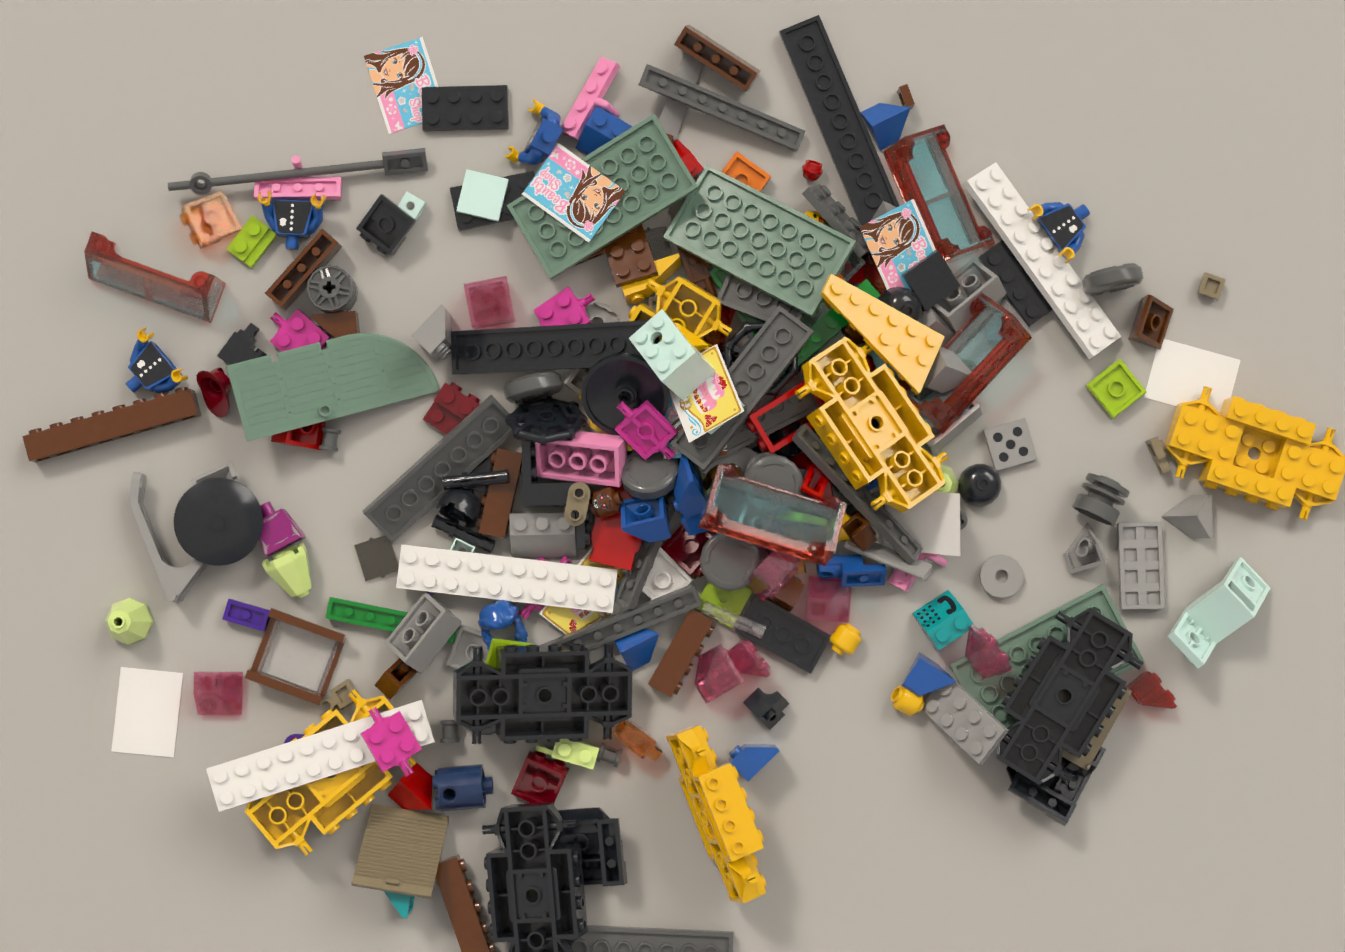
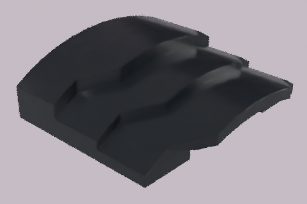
M1100 747L1088 771L1062 757V769L1074 775L1072 779L1066 776L1071 780L1070 783L1058 776H1054L1038 785L1007 766L1006 771L1011 781L1008 791L1024 799L1030 805L1046 813L1045 815L1065 826L1077 806L1076 803L1092 772L1097 768L1106 749Z
M600 807L557 810L564 821L577 820L578 822L577 829H565L558 845L580 843L584 885L603 884V886H619L627 884L626 861H624L619 818H610Z

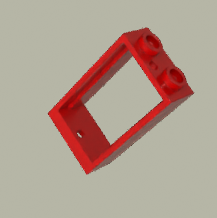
M805 380L760 406L748 416L745 424L751 433L756 434L759 439L756 442L762 452L766 451L772 454L792 442V438L797 430L772 445L757 417L795 395V391L805 385ZM812 394L819 407L825 404L824 400ZM810 422L807 423V425L811 429H813V426L810 424Z

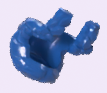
M498 600L486 605L479 614L478 625L480 626L481 636L484 638L483 641L488 651L492 638H494L489 634L490 630H502L509 627L512 623L516 626L515 641L527 642L528 633L518 616V607L512 605L509 601Z

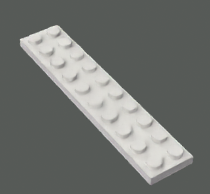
M996 162L963 184L1088 359H1091L1121 337L1093 296L1084 292L1082 281L1070 264L1065 263L1067 261L1063 255L1058 257L1059 249L1042 225L1036 219H1031L1034 217V214L1031 210L1027 211L1029 207Z
M401 544L396 588L613 613L618 570Z
M422 700L380 713L382 718L400 711L420 747L435 742ZM369 716L207 768V774L219 812L375 762L373 755L360 735L365 730L371 728L375 723L374 720Z

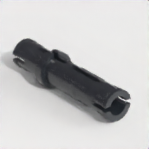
M508 469L472 474L462 472V475L443 476L442 481L444 490L455 488L466 490L473 486L509 483L510 477ZM496 477L493 479L479 480V478ZM470 479H473V481L456 482V481H461V480H470Z
M438 514L431 525L432 528L434 527L449 534L448 537L453 538L454 536L488 553L492 552L496 540L485 537L459 525L457 521L452 522Z

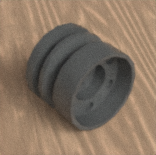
M327 265L320 267L312 273L308 280L307 292L310 300L325 313L349 311L357 301L358 290L356 283L346 271L338 266ZM330 284L335 287L331 294L326 290L330 288Z
M1088 473L1086 480L1092 484L1083 483L1082 487L1089 492V495L1079 493L1072 507L1096 521L1114 526L1120 512L1113 507V504L1123 506L1125 501L1120 497L1127 498L1130 492L1113 479Z

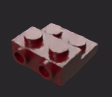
M453 382L450 385L444 383L423 420L447 435L480 405L479 402L481 400L471 393L467 397L461 393L463 388Z
M681 525L661 548L695 579L697 576H703L699 561L701 551L707 541L713 536L709 532L689 536L684 526Z
M537 750L534 752L529 751L511 794L530 803L553 802L554 804L569 768L565 767L566 764L562 760L555 759L552 761L546 758L543 752Z

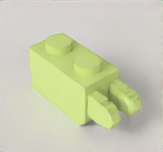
M560 739V742H555L554 749L543 745L536 746L537 751L552 755V758L589 769H594L600 746L584 741L572 742L569 739Z

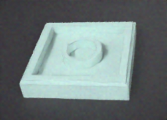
M466 169L456 211L499 222L509 179Z

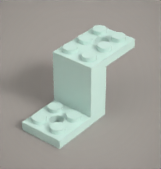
M663 309L629 337L630 341L661 382L682 400L716 372L706 357L685 338ZM662 335V340L654 344L655 339ZM721 424L720 426L714 428L713 430L709 431L708 433L713 434V433H714L718 428H720L723 424Z
M1239 557L1234 561L1221 582L1185 607L1167 637L1175 647H1178L1190 663L1200 668L1205 664L1218 642L1255 617L1270 587L1242 557Z

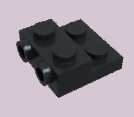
M380 194L356 229L361 232L360 237L369 243L372 241L378 245L376 249L386 256L388 254L394 255L405 241V236L417 220L384 194Z

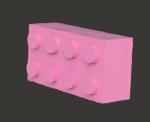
M578 431L575 434V438L571 441L566 439L547 443L546 446H541V443L535 442L537 477L620 487L622 484L621 475L627 458V442L621 436Z

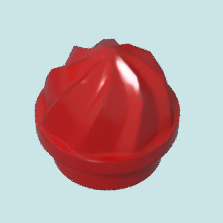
M806 160V163L802 165L803 177L808 181L817 180L823 173V165L814 160Z

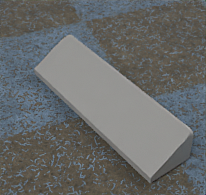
M684 52L675 76L697 84L704 64ZM667 98L659 123L665 133L673 135L676 141L688 106Z
M847 540L844 544L846 549L924 580H928L933 568L932 564L920 559L909 565L895 549L874 542L864 552L851 540Z

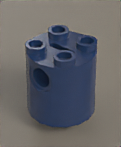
M483 764L438 768V770H435V776H433V788L438 789L437 797H435L436 810H441V812L486 808V795L493 794L494 792L492 776L485 777Z

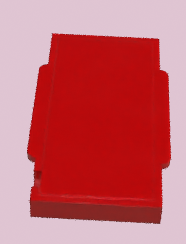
M622 484L620 487L607 486L612 487L616 492L619 491L623 500L635 498L624 490ZM621 508L619 513L603 519L596 516L591 535V541L593 542L592 551L588 561L632 571L636 552L640 550L642 539L622 531Z

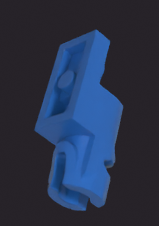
M834 554V558H831L829 555H817L816 571L818 578H840L841 587L885 585V564L863 565L861 554Z

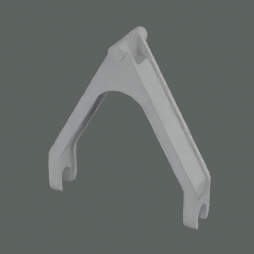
M133 472L129 505L162 585L166 600L180 603L208 564L194 559L191 564L185 567H173L166 561L143 504L146 475L141 472Z

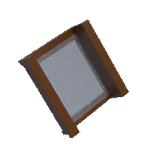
M271 608L268 614L270 620L251 669L247 670L245 678L320 705L321 700L325 697L346 641L345 634Z

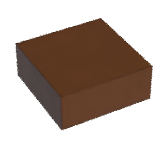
M908 85L900 86L897 94L902 106L911 107L910 109H912L915 103Z

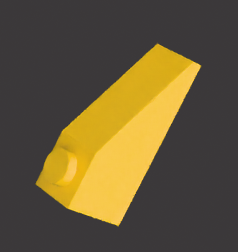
M679 253L654 261L658 276L622 286L627 305L631 303L638 304L654 292L646 287L650 279L662 285L682 266Z

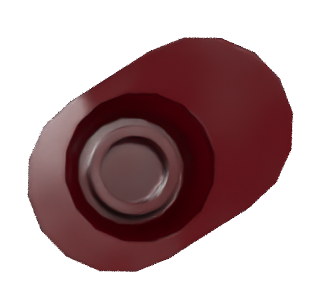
M216 368L210 372L199 371L196 375V380L207 408L217 417L227 416L230 408L227 396L232 389L230 379L222 368Z

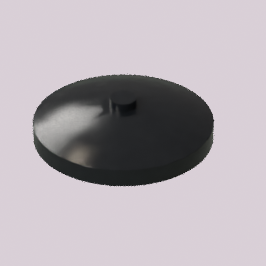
M616 353L600 359L590 368L582 385L581 399L587 416L598 428L608 434L620 436L615 431V427L624 420L625 415L616 407L622 401L633 410L648 400L665 417L670 401V391L643 357L630 353Z
M210 478L193 485L183 494L174 513V531L179 544L192 558L208 565H228L243 559L255 548L263 530V512L256 496L243 484L228 478Z

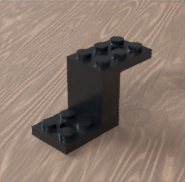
M521 440L523 506L526 508L566 507L568 491L574 483L534 484V481H538L536 467H534L533 459H536L535 445H533L532 441ZM582 489L575 491L576 497L583 496ZM589 509L585 522L576 526V549H587V545H591V532L587 531L586 524L591 522ZM576 511V519H577V518L579 517V512H578V511Z

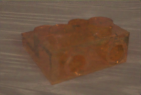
M222 190L185 204L182 207V213L180 214L181 222L184 226H189L191 233H189L190 239L194 245L198 244L200 249L217 243L221 238L241 230V226Z

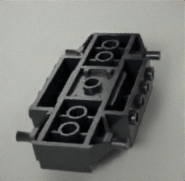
M1092 608L1083 611L1075 617L1071 616V618L1059 610L1058 615L1054 619L1062 622L1067 627L1066 644L1050 634L1047 639L1042 637L1036 647L1039 649L1036 657L1031 655L1024 666L1028 668L1025 675L1019 674L1013 684L1016 687L1012 695L1007 693L1001 703L1005 706L1002 711L1018 722L1007 728L1009 730L997 746L996 759L1038 785L1054 776H1058L1070 783L1071 780L1066 776L1072 779L1074 775L1062 769V749L1077 758H1080L1081 755L1086 757L1093 746L1089 742L1093 736L1098 738L1104 728L1101 725L1105 717L1109 719L1116 709L1113 706L1117 698L1121 700L1127 691V688L1124 687L1127 682L1110 671L1124 663H1129L1140 670L1144 663L1132 656L1133 633ZM1061 690H1067L1071 694L1070 700L1066 703L1058 699V693Z
M604 643L603 658L589 665V650L583 644L496 647V668L482 660V646H478V654L477 646H473V660L453 671L454 720L456 723L471 729L472 744H481V731L494 724L496 735L505 744H515L517 740H525L526 743H537L538 740L547 739V742H560V739L579 742L582 741V738H588V718L602 724L603 739L611 740L612 727L632 717V668L615 659L613 656V643ZM543 689L550 691V697L547 700L539 699V693Z
M553 802L511 804L502 807L496 824L482 826V830H484L482 831L483 835H497L502 847L486 853L484 868L488 874L486 890L489 892L490 898L488 902V913L491 914L492 922L489 927L490 935L493 936V943L512 942L509 952H573L566 939H578L588 932L580 843L558 845L565 829H577L578 822L577 820L564 821ZM530 889L537 891V901H532L529 898L528 892Z

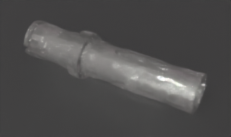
M708 601L705 602L701 614L719 620L718 623L720 624L724 622L762 639L767 626L728 611L729 608L727 607L721 608Z

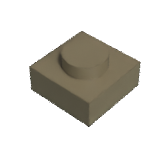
M1205 272L1196 294L1217 301L1220 298L1226 279Z

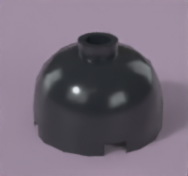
M897 286L889 288L882 294L880 301L916 321L920 319L922 313L921 300L910 289Z
M974 464L967 467L960 474L958 491L960 497L966 503L983 507L991 504L998 498L1001 491V479L993 467L986 464Z
M461 488L450 489L441 497L436 506L437 509L440 508L439 513L452 522H459L460 520L466 523L465 527L476 526L481 514V503L474 495L475 492L470 488L466 490Z

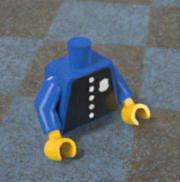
M533 99L532 101L535 102V106L533 109L528 108V111L541 117L524 151L519 152L513 146H509L508 149L511 153L504 156L512 163L519 161L531 165H537L547 159L563 130L559 126L561 116L557 112Z
M260 191L258 201L262 204L264 217L273 232H276L279 237L286 238V249L298 250L299 238L309 239L310 235L315 233L323 222L324 207L322 204L326 200L324 194L321 196V201L316 199V193H314L310 199L311 201L272 199V202H270L272 197L271 191H267L268 198H263Z
M1061 202L1035 204L1028 208L1027 211L1031 210L1034 212V217L1031 219H1036L1042 225L1059 249L1058 257L1064 255L1067 259L1065 262L1067 264L1074 258L1085 237L1083 230L1086 226L1082 220L1090 215L1088 208L1082 204L1074 210L1069 203L1063 205Z
M144 327L137 332L138 339L134 345L130 357V365L128 366L134 377L125 384L133 393L142 386L150 392L172 391L181 381L187 380L188 376L181 377L183 368L177 369L156 343L152 341L148 343V340L154 337V333L146 335L145 330L147 327Z

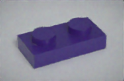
M228 599L222 620L265 631L270 618L268 616L270 610L234 599Z

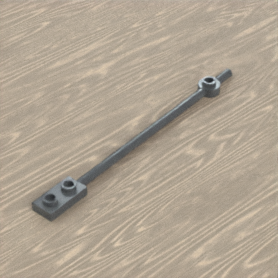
M425 148L382 152L383 160L216 178H211L204 172H197L188 181L169 182L168 190L191 189L197 195H205L214 186L384 168L385 175L428 171ZM198 180H203L205 183H199Z

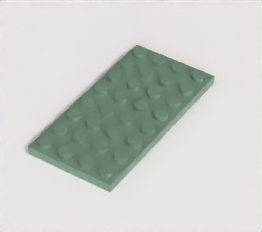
M654 114L581 159L626 191L590 242L584 240L523 195L507 205L551 280L699 189Z
M706 165L696 181L699 189L687 196L664 234V240L813 318L824 300L820 293L830 274L839 275L857 244L856 240Z
M1104 584L960 658L949 664L958 683L1008 728L1018 721L1002 711L1005 706L1001 703L1007 693L1012 695L1016 687L1013 684L1019 674L1025 675L1028 668L1024 666L1031 655L1036 657L1039 649L1036 647L1042 637L1047 639L1050 634L1066 644L1067 627L1062 622L1054 619L1058 615L1059 610L1071 618V616L1075 617L1083 611L1092 608L1124 629H1128ZM1132 639V656L1145 662ZM1124 663L1110 672L1118 676L1134 667L1129 663Z

